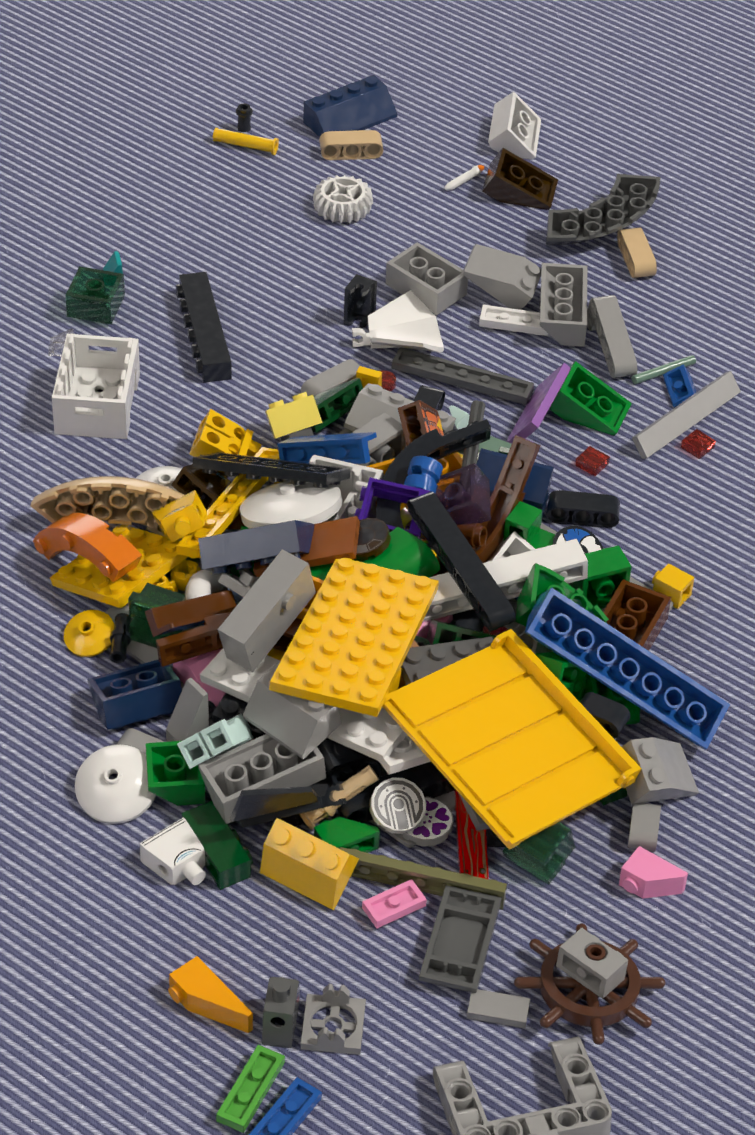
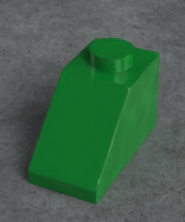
M341 817L324 821L314 826L315 837L339 849L340 847L357 849L366 853L379 849L380 831L375 826Z

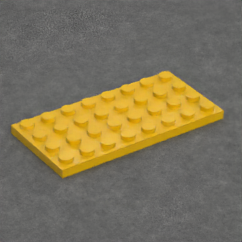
M350 558L335 559L273 674L269 690L377 717L437 593L439 581L426 576L405 573L401 570H392L375 564L354 561Z

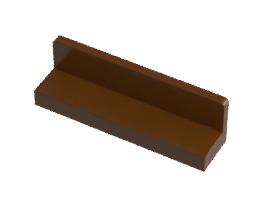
M230 589L151 608L145 611L152 635L156 637L204 625L203 618L232 612L237 605Z

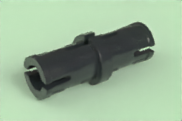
M119 613L115 616L114 630L110 634L112 645L109 658L114 663H123L126 660L127 646L131 642V634L129 632L132 618L127 613Z

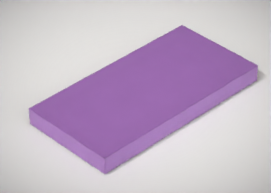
M563 363L536 387L506 442L512 444L515 435L526 439L539 428L570 372V367L567 364Z

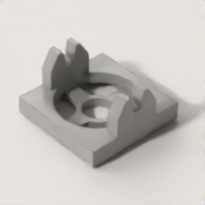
M328 984L323 989V995L307 994L301 1050L360 1055L366 999L350 998V991L345 985H341L339 990L336 991L333 984ZM324 1007L331 1008L330 1015L326 1016L323 1020L312 1019L318 1010ZM340 1009H346L351 1012L355 1018V1023L345 1022L339 1016ZM329 1021H338L342 1028H336L335 1032H331L325 1027V1024ZM312 1029L320 1030L318 1032V1035H316ZM344 1032H351L352 1034L345 1038Z

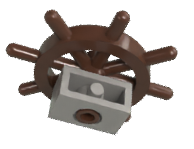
M580 923L576 926V933L554 949H551L538 939L530 941V948L545 958L541 967L540 977H517L514 980V985L519 989H540L545 1003L551 1009L540 1019V1025L543 1028L550 1027L561 1017L570 1023L591 1027L593 1042L601 1045L605 1040L603 1027L615 1024L627 1016L643 1028H649L652 1025L651 1018L635 1007L640 989H662L666 982L662 977H640L636 964L629 957L638 948L637 940L630 939L621 948H618L590 934L587 926ZM559 968L571 977H553V973ZM558 989L573 990L567 996H564ZM627 989V992L621 998L612 990ZM601 997L611 1005L600 1007L598 998ZM583 999L587 1001V1006L577 1004V1002Z

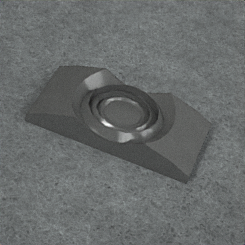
M448 885L445 886L419 974V981L472 993L477 992L483 975L489 946L494 935L502 897Z

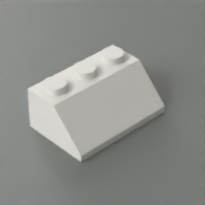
M512 92L494 105L488 140L490 147L498 153L502 148H505L520 158L533 160L536 158L541 118L515 92Z

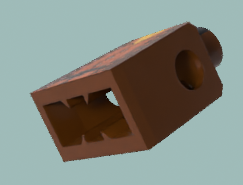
M421 400L398 408L406 446L436 428L440 436L444 435L445 432L441 425L438 411Z

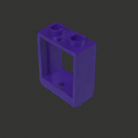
M370 477L368 485L362 486L359 501H363L361 509L356 508L355 516L359 520L368 518L373 496L407 504L408 500L430 491ZM412 519L410 529L403 530L420 539L421 531ZM387 525L389 528V532L397 528L394 526Z

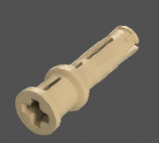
M368 765L359 773L343 782L344 790H335L333 792V799L335 801L341 798H346V801L350 800L365 788L378 781L377 774ZM341 805L302 813L300 816L309 829L313 830L315 824L325 817L335 815L336 809Z

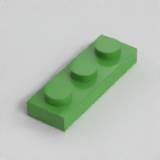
M257 1045L217 1112L216 1121L244 1133L285 1063V1056Z

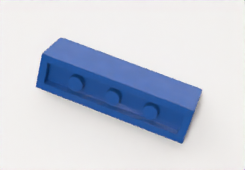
M376 432L298 436L279 442L277 445L280 460L309 463L313 455H318L353 464H365L371 461L367 441L377 438Z

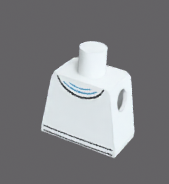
M184 817L140 843L141 862L169 884L176 885L187 878L193 885H198L205 879L206 873L202 869L205 866L204 847Z

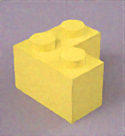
M304 392L292 396L294 400L292 402L284 404V401L280 400L268 405L269 409L265 413L274 439L322 423L313 395L307 396V393Z

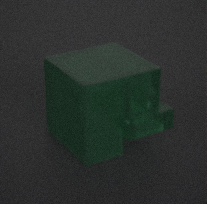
M150 583L145 585L141 593L133 591L128 598L129 617L134 618L129 625L131 640L157 648L156 640L181 633L182 630L153 637L145 611L186 600V595Z
M557 822L522 841L510 850L505 847L502 852L506 858L549 885L565 865V860L575 849L571 829Z

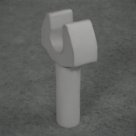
M249 569L239 570L241 576L238 580L246 586H253L259 579Z

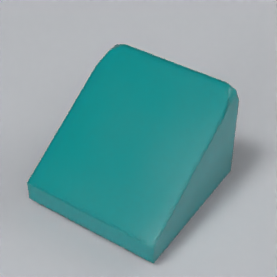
M114 251L103 268L102 272L106 285L119 284L123 281L122 262L118 251Z

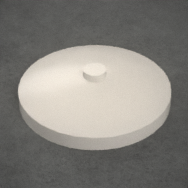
M291 481L273 484L254 492L242 502L240 506L241 519L248 528L292 520L312 524L322 523L340 510L342 506L341 491L337 485H329L328 488H316L310 482H306L305 485L290 484Z

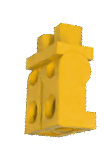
M210 409L198 427L189 455L198 457L200 455L221 452L255 456L262 445L252 440L253 431L249 429L245 431L240 425Z

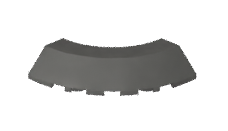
M617 174L610 194L606 198L602 197L591 203L589 208L580 211L578 208L549 210L546 245H567L591 241L629 226L643 216L654 203L659 191L661 177Z

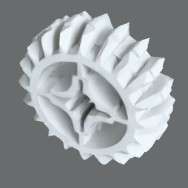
M336 175L335 178L328 177L327 180H321L320 184L316 185L313 201L315 210L318 211L319 216H324V220L331 219L332 223L340 221V223L348 222L350 224L352 220L358 222L359 218H365L366 214L370 213L373 197L371 188L368 187L367 183L362 182V179H355L354 176L346 177L344 175L339 177Z

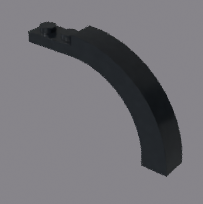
M488 420L471 422L467 427L459 430H450L443 436H440L437 428L425 433L411 442L395 457L382 480L404 485L413 457L427 456L439 460L445 456L490 440L491 426ZM377 497L376 519L384 521L386 525L404 529L400 514L401 502Z

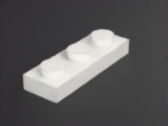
M483 305L479 320L480 327L548 336V333L540 327V312Z

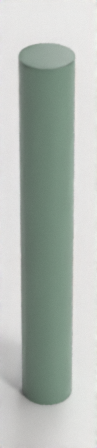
M690 355L632 375V382L638 384L653 379L683 364L685 367L696 363V358L694 355Z

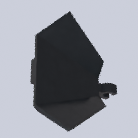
M312 784L307 787L242 790L230 816V821H240L243 828L273 821L276 818L282 819L329 806L347 804L346 798H341L338 801L333 799V792L335 790H344L343 785L339 784L329 788L328 784Z

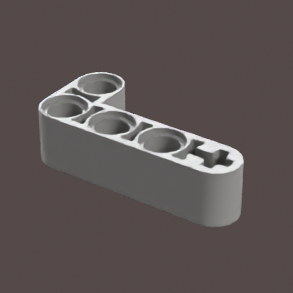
M609 295L591 298L587 308V327L589 331H597L610 376L612 378H619L637 374L636 357L616 296Z

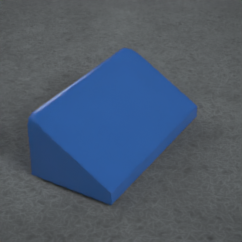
M684 364L663 374L674 408L696 393L691 375Z

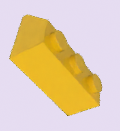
M276 818L263 845L260 873L334 910L359 858Z

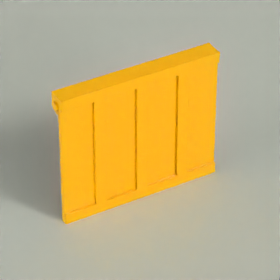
M512 629L497 635L492 641L491 646L389 693L382 706L509 850L529 837L615 791L630 786L635 782L642 769Z

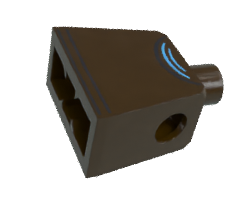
M192 464L184 466L171 485L184 495L196 490L204 507L208 510L230 485L231 481L228 479V476L224 475V471H217L215 474L202 473L201 468H193Z

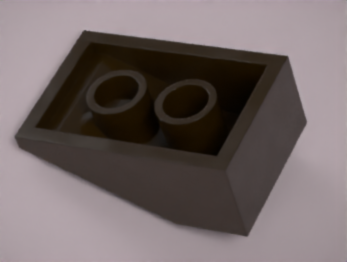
M502 148L489 165L482 192L502 203L549 210L552 206L558 179Z

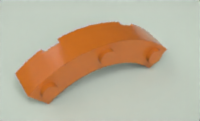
M71 513L68 516H63L40 531L33 540L36 550L40 554H44L48 560L63 550L74 552L92 562L113 583L136 568L142 557V554L122 534L119 536L114 535L108 530L110 525L84 513Z

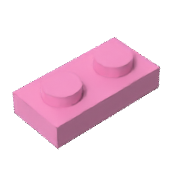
M411 879L362 901V909L377 929L425 907L427 899Z

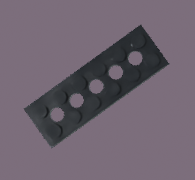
M221 452L193 457V468H201L202 473L215 474L217 471H224L225 476H239L240 473L246 474L247 479H261V476L268 477L270 482H283V479L291 480L290 484L305 485L306 482H310L316 488L340 485L341 481L350 479L351 472L350 468Z

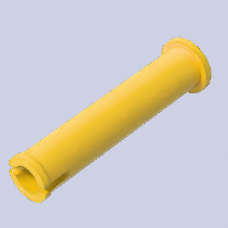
M215 128L213 132L214 142L271 152L272 155H276L279 146L278 138L269 139Z

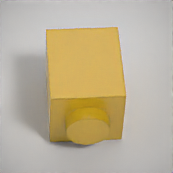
M669 563L662 571L658 570L653 576V590L670 596L673 607L679 609L692 595L694 577Z

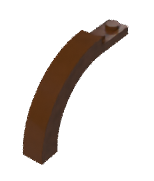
M515 435L493 493L476 522L487 528L485 545L477 549L473 548L482 563H486L502 542L505 519L519 501H523L526 494L523 490L541 445L521 436ZM436 556L441 570L433 576L449 573L439 557Z
M231 612L203 618L204 626L156 640L158 659L161 666L164 667L223 649L218 628ZM296 618L273 648L286 652L303 620Z

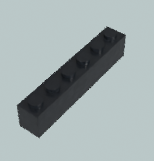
M207 272L179 275V284H176L177 298H181L179 300L180 311L185 313L183 314L184 326L189 328L187 329L188 341L193 343L191 344L192 356L197 358L195 360L197 374L202 375L203 383L231 380V358Z

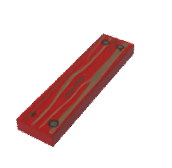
M454 788L459 873H466L489 880L486 829L476 831L458 791Z

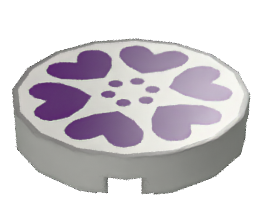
M424 797L426 800V812L422 821L412 831L401 835L407 841H414L419 846H435L444 842L450 832H452L453 814L449 807L439 799Z

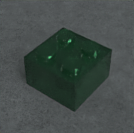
M79 266L65 295L67 317L112 325L125 296L124 274Z

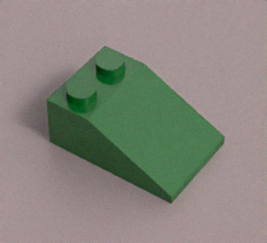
M575 361L570 366V372L549 409L563 420L615 436L632 403Z

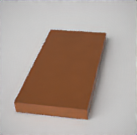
M354 516L314 524L310 552L301 554V559L309 563V567L334 563L335 559H356L360 527L358 517ZM260 562L254 563L253 571L256 577H260L269 565L261 566Z

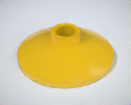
M100 610L80 612L66 625L64 642L67 648L77 656H96L104 652L112 644L110 642V634L114 630V622L108 614Z

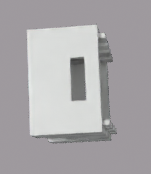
M78 334L66 335L52 395L54 434L127 439L134 390L137 391L140 377L139 339ZM89 346L117 348V352L89 350Z

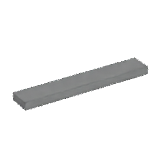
M725 372L633 436V442L641 458L650 457L739 394L741 391L732 372Z

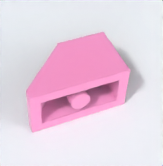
M639 846L622 866L619 886L643 899L677 895L684 892L688 873Z

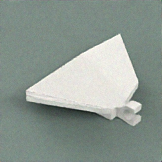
M411 290L368 315L369 333H366L361 328H352L353 337L362 336L361 339L352 338L353 347L370 345L371 349L402 347L438 353L444 351L436 316Z

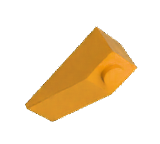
M198 956L169 974L168 992L176 1003H181L190 1012L243 1032L249 1033L253 1030V1013Z

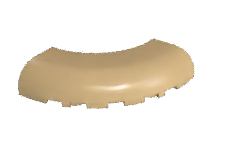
M99 476L76 479L50 488L35 496L30 507L51 523L71 513H84L100 520H108L109 524L132 525V522L147 526L146 530L165 536L152 512L184 496V494L169 487L141 479Z

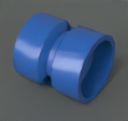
M427 456L413 457L404 485L433 491L436 494L437 483H439L443 471L442 464Z

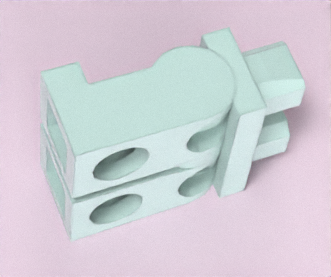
M239 714L228 721L223 719L177 743L189 768H193L254 739L247 720L243 718L242 714Z

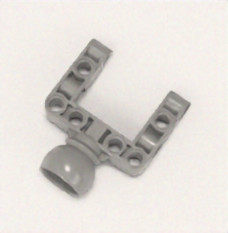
M578 1036L548 1043V1047H551L552 1058L556 1066L555 1074L566 1101L571 1103L549 1109L488 1121L463 1060L433 1067L434 1084L453 1135H610L612 1110L584 1045Z

